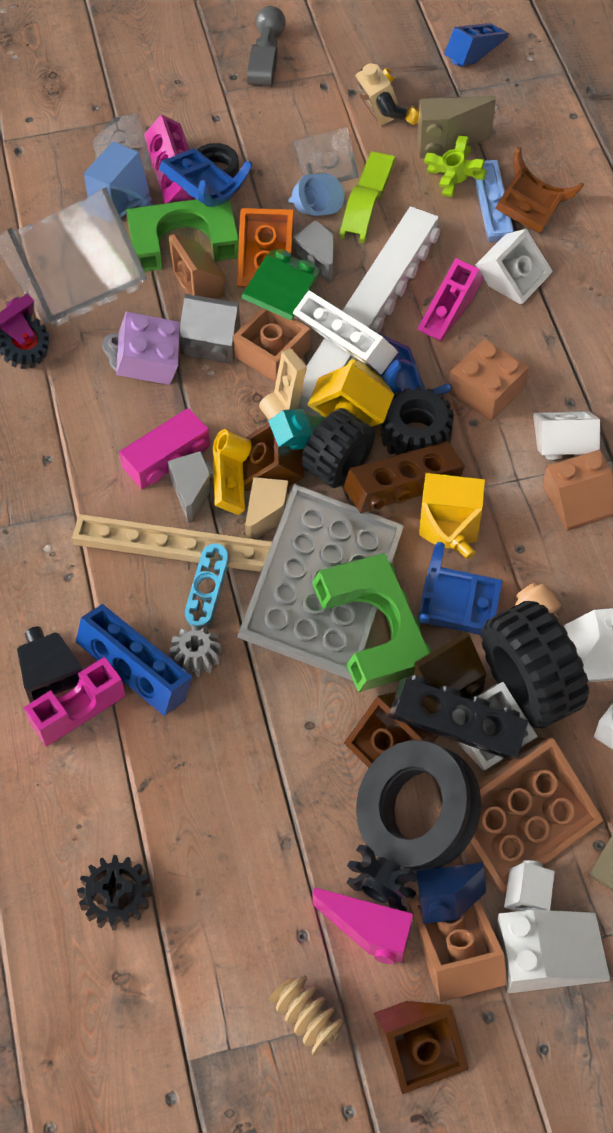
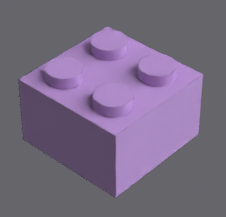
M126 311L119 330L116 375L170 385L178 367L180 322Z

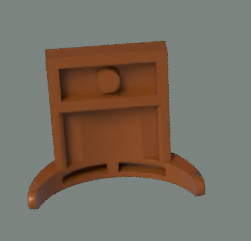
M517 147L513 159L516 176L495 209L541 234L559 203L574 197L582 189L584 183L581 182L569 188H559L542 182L526 167L522 158V148Z

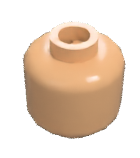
M533 582L516 595L518 600L515 606L524 601L539 602L540 605L548 608L549 613H553L558 618L555 613L560 609L561 603L547 584L538 585L536 582Z

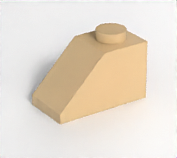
M253 477L245 523L246 538L256 540L279 525L291 493L288 492V481Z

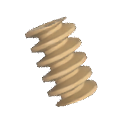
M304 975L297 979H289L281 984L270 995L269 1002L277 1003L276 1011L279 1014L286 1013L285 1022L289 1025L295 1024L294 1033L298 1036L304 1035L303 1044L305 1046L314 1045L312 1055L316 1056L336 1040L340 1033L339 1029L344 1021L342 1018L334 1022L329 1020L335 1010L333 1007L325 1011L321 1010L326 1000L324 997L313 1001L312 996L317 988L312 986L304 990L303 986L308 979Z

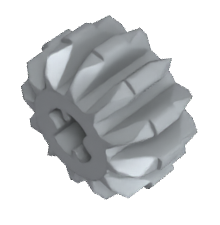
M194 624L191 627V631L188 632L181 628L179 631L180 637H173L171 640L170 658L187 673L195 672V676L198 678L203 670L211 674L212 665H219V655L222 653V645L218 642L217 634L215 632L209 633L206 625L200 631L197 630Z

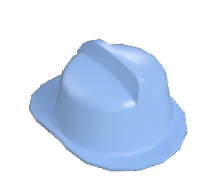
M308 174L302 176L295 185L292 197L288 201L289 203H294V206L301 214L313 216L330 215L342 208L344 190L338 179L331 174Z

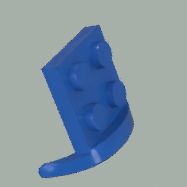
M193 148L162 160L159 170L167 175L171 181L176 182L186 190L190 196L195 197L207 207H216L225 203L236 194L247 178L252 162L246 161L237 175L232 178Z
M376 332L398 351L382 375L379 374L392 392L396 393L399 391L403 393L404 389L409 387L411 390H416V387H422V390H425L411 349ZM446 383L432 390H434L435 395L438 393L444 395L452 389V386Z
M437 542L424 584L418 621L425 625L431 624L481 635L485 622L496 616L502 580L441 567L445 544Z

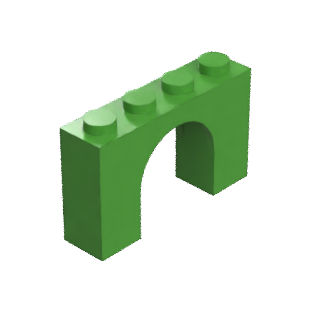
M197 199L126 209L137 273L163 269L159 247L160 241L168 232L182 227L195 228L207 235L210 240L214 262L238 258L239 239L230 199L216 207H207Z
M382 553L319 570L312 585L323 610L351 602H365L381 610L390 623L391 640L389 642L355 652L346 664L357 691L362 692L414 675L415 662L432 651L430 646L423 640L419 621L411 613L406 592L400 588L396 579L395 568L388 561L386 554Z

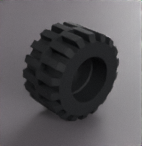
M409 387L405 388L403 393L399 391L394 393L381 428L382 443L384 446H387V452L390 455L395 453L396 456L446 441L450 443L454 414L453 409H450L451 404L448 400L443 401V395L440 393L435 395L434 390L428 388L425 391L422 390V387H416V390H411ZM422 423L428 427L417 429L409 427L407 424Z
M340 408L333 411L320 422L311 434L302 457L304 469L332 488L341 487L345 484L350 468L364 465L374 443V428L346 409Z

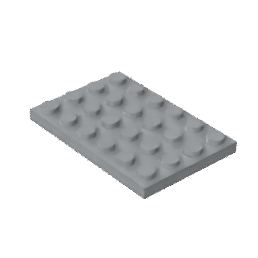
M294 484L237 638L353 681L346 664L355 652L364 650L377 607L365 602H351L323 610L312 582L319 570L385 553L388 561L392 563L404 525L370 512L360 513L354 506Z

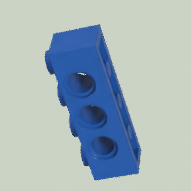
M104 604L81 617L76 643L97 661L105 657L122 681L163 716H166L185 702L192 676Z

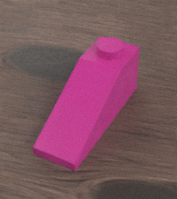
M455 258L417 330L442 342L475 297L484 280L481 271Z
M314 887L312 894L313 906L363 950L375 956L374 958L379 962L385 964L402 963L412 926V913Z

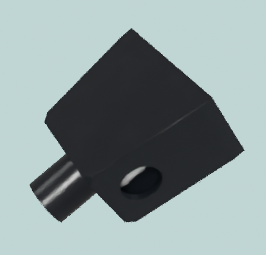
M39 626L28 629L24 634L27 643L19 646L17 653L23 685L29 702H33L50 690L56 695L76 687L79 682L78 673L82 671V668L60 634L54 632L45 636L42 628Z

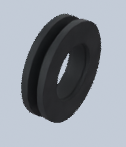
M411 740L396 744L379 755L363 777L356 804L359 831L365 844L374 851L375 856L387 858L399 867L410 868L413 871L441 868L454 861L471 842L477 830L481 814L480 788L474 772L466 761L446 748L421 740ZM428 773L436 778L441 787L443 802L440 816L433 828L422 837L408 839L401 834L396 825L394 814L396 798L403 785L413 776Z

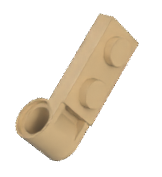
M292 348L282 351L275 390L273 393L265 396L260 402L259 407L268 420L282 410L297 409L299 406L307 367L303 359L299 358Z

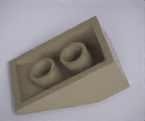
M496 97L420 99L417 131L419 157L425 158L427 153H434L443 157L447 151L455 149L458 136H467L469 138L467 146H472L491 138Z

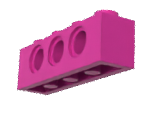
M161 114L143 136L163 194L164 203L196 199L195 197L190 196L186 190L176 182L171 181L167 175L159 170L162 160L189 150L181 124Z

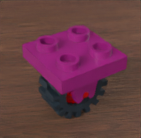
M28 293L21 298H13L6 305V308L0 312L1 356L4 355V360L7 363L11 360V366L16 367L17 363L21 364V369H26L27 364H29L30 368L35 367L36 362L40 364L43 357H46L49 345V332H46V326L44 324L40 326V320L37 318L34 322L31 321L35 301Z

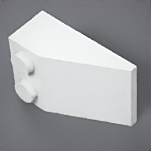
M525 910L500 913L498 915L495 929L497 940L505 957L507 993L610 980L596 913Z

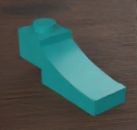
M303 409L282 410L268 420L278 447L290 446L291 450L305 449L311 434L325 418L323 416L305 415Z

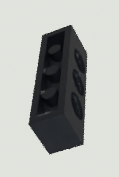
M411 675L410 679L404 678L399 681L388 718L508 760L518 758L528 725V720L520 718V712L506 707H502L501 711L489 707V701L472 696L471 700L460 697V691L451 687L441 686L438 689L429 686V680L420 676ZM424 697L431 698L435 703V710L432 714L426 713L422 708ZM455 707L462 709L465 713V722L462 725L457 724L452 717ZM486 718L491 719L495 723L496 729L493 735L487 734L483 729V722Z

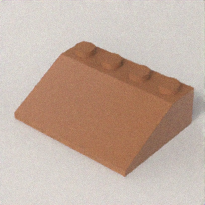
M537 738L519 751L518 758L507 759L478 780L481 794V814L477 830L465 851L475 863L483 862L485 876L498 892L504 895L507 890L510 868L523 863L524 860H534L545 865L604 821L554 738Z

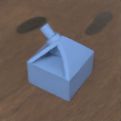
M113 141L84 172L89 207L92 212L116 222L127 214L126 209L135 208L137 205L139 207L154 205L149 195V188L139 152Z

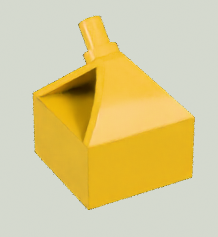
M352 359L348 365L318 378L307 405L324 418L333 411L343 408L373 427L384 422L394 393L378 373L362 361Z
M426 473L419 535L433 544L443 542L445 548H452L454 551H459L467 560L471 559L476 552L469 543L477 542L485 479Z

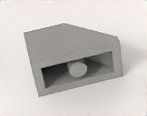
M315 220L293 236V255L299 260H308L314 263L316 268L322 270L320 276L330 283L333 280L334 234L329 228L322 226Z
M201 451L168 461L170 479L188 522L195 519L211 491L210 478L214 477L210 461H204Z

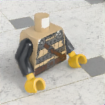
M370 63L365 65L355 75L360 98L380 127L393 119H406L412 125L417 124L419 110L412 105L408 111L403 107H399L391 85L396 78L390 75L391 70L386 67L382 71L377 64Z

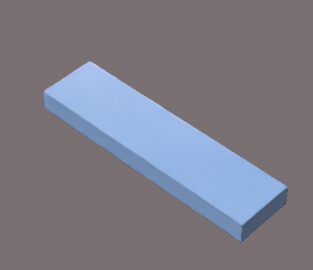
M486 160L483 169H487L485 179L478 180L474 178L488 242H497L505 234L514 232L511 217L495 209L505 193L498 160Z

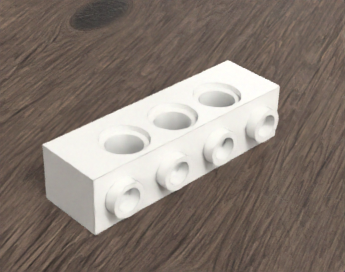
M311 291L307 292L293 312L310 329L381 375L398 353L384 337Z

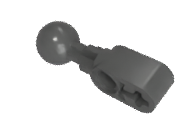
M275 6L262 8L256 16V27L261 37L257 38L256 44H253L251 48L247 71V83L251 85H273L277 64V40L275 37L283 32L286 24L283 12Z

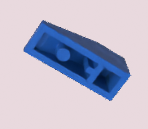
M492 23L454 27L444 55L451 58V62L460 67L475 64L507 39L509 33Z

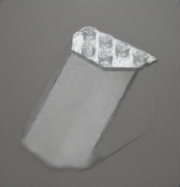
M107 187L60 212L18 230L9 228L0 234V257L25 294L28 293L35 301L34 308L45 324L53 322L54 326H58L69 321V314L72 313L76 317L94 309L92 304L96 303L97 306L114 301L118 299L116 293L126 290L127 294L142 288L141 282L147 280Z

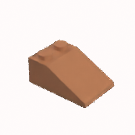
M420 899L409 901V908L413 914L414 925L426 965L440 1002L507 985L504 953L479 900L458 920L423 924Z

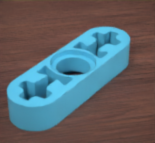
M210 544L203 549L186 604L185 618L191 627L194 624L197 630H201L205 625L208 627L212 623L228 569L229 556L227 550L220 544ZM215 553H219L222 561H216L214 567L216 574L210 572L212 565L208 557H213ZM205 579L213 580L216 583L214 591L209 594L199 591V584ZM196 597L204 601L203 612L206 617H200L199 621H195L194 615H192V612H198L200 607L199 600H195Z

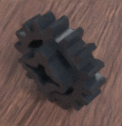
M113 855L112 863H107L102 857L100 858V867L96 868L93 865H89L88 868L91 875L89 877H80L81 883L85 887L77 889L79 898H82L79 905L82 911L87 910L85 915L89 922L97 917V925L101 929L106 922L110 923L112 930H116L118 922H122L128 928L130 927L129 918L141 919L139 908H149L148 901L145 899L152 896L151 888L146 886L150 883L147 874H142L143 869L140 864L132 868L131 858L129 857L123 863H119L117 855ZM122 874L127 875V876L130 877L132 880H131V881H126V880L122 877ZM115 883H117L119 890L116 891L114 902H112L110 895L113 894ZM93 901H96L97 904H104L107 907V911L97 907Z

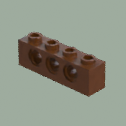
M446 441L350 468L344 489L360 513L370 510L376 511L393 503H403L410 498L423 496L426 473L461 477L465 465L450 443Z

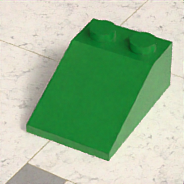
M273 249L262 261L241 298L288 320H292L295 317L293 314L294 310L307 292H314L322 270L316 268V265L311 261H300L291 257V253L286 250Z

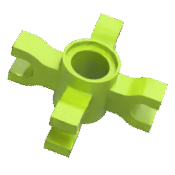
M458 136L455 149L447 151L443 157L434 153H427L424 163L429 164L427 173H445L439 183L440 187H444L442 191L443 196L453 197L456 184L465 181L468 176L478 180H484L486 177L487 169H483L485 164L483 159L466 160L471 152V146H467L469 141L467 136Z

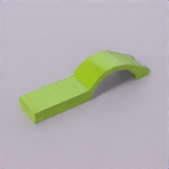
M371 151L359 183L353 187L350 193L339 233L340 239H345L347 232L360 234L359 243H365L376 199H381L395 164V156Z

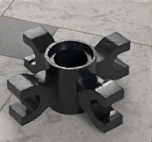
M359 845L356 851L362 855V862L349 861L347 867L351 871L361 874L357 878L349 877L346 883L354 891H363L372 899L382 903L388 901L390 908L406 912L407 908L402 905L401 898L413 899L416 892L410 887H404V885L409 881L416 882L419 876L410 868L401 869L396 863L387 858H376L374 851L369 846Z

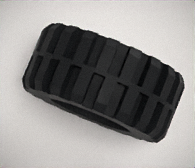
M524 601L488 619L482 628L481 638L483 641L481 643L486 654V662L489 664L490 672L498 684L504 682L532 727L547 728L585 706L589 694L588 678L583 669L582 659L577 654V648L568 637V632L564 626L559 624L558 618L553 613H549L548 608L540 605L539 602Z

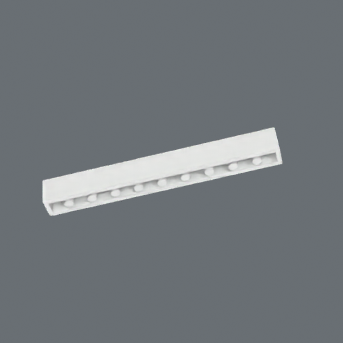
M411 206L409 207L343 309L344 313L378 333L381 331L386 315H391L398 296H403L408 280L415 277L418 264L421 260L425 261L430 245L432 243L435 244L439 238L438 216ZM324 338L306 366L307 371L297 409H303L305 414L310 416H322L307 405L318 378L348 365L350 360L356 358Z

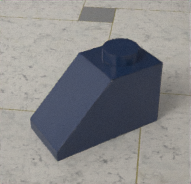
M483 862L416 871V874L419 876L417 884L423 924L458 920L486 893Z

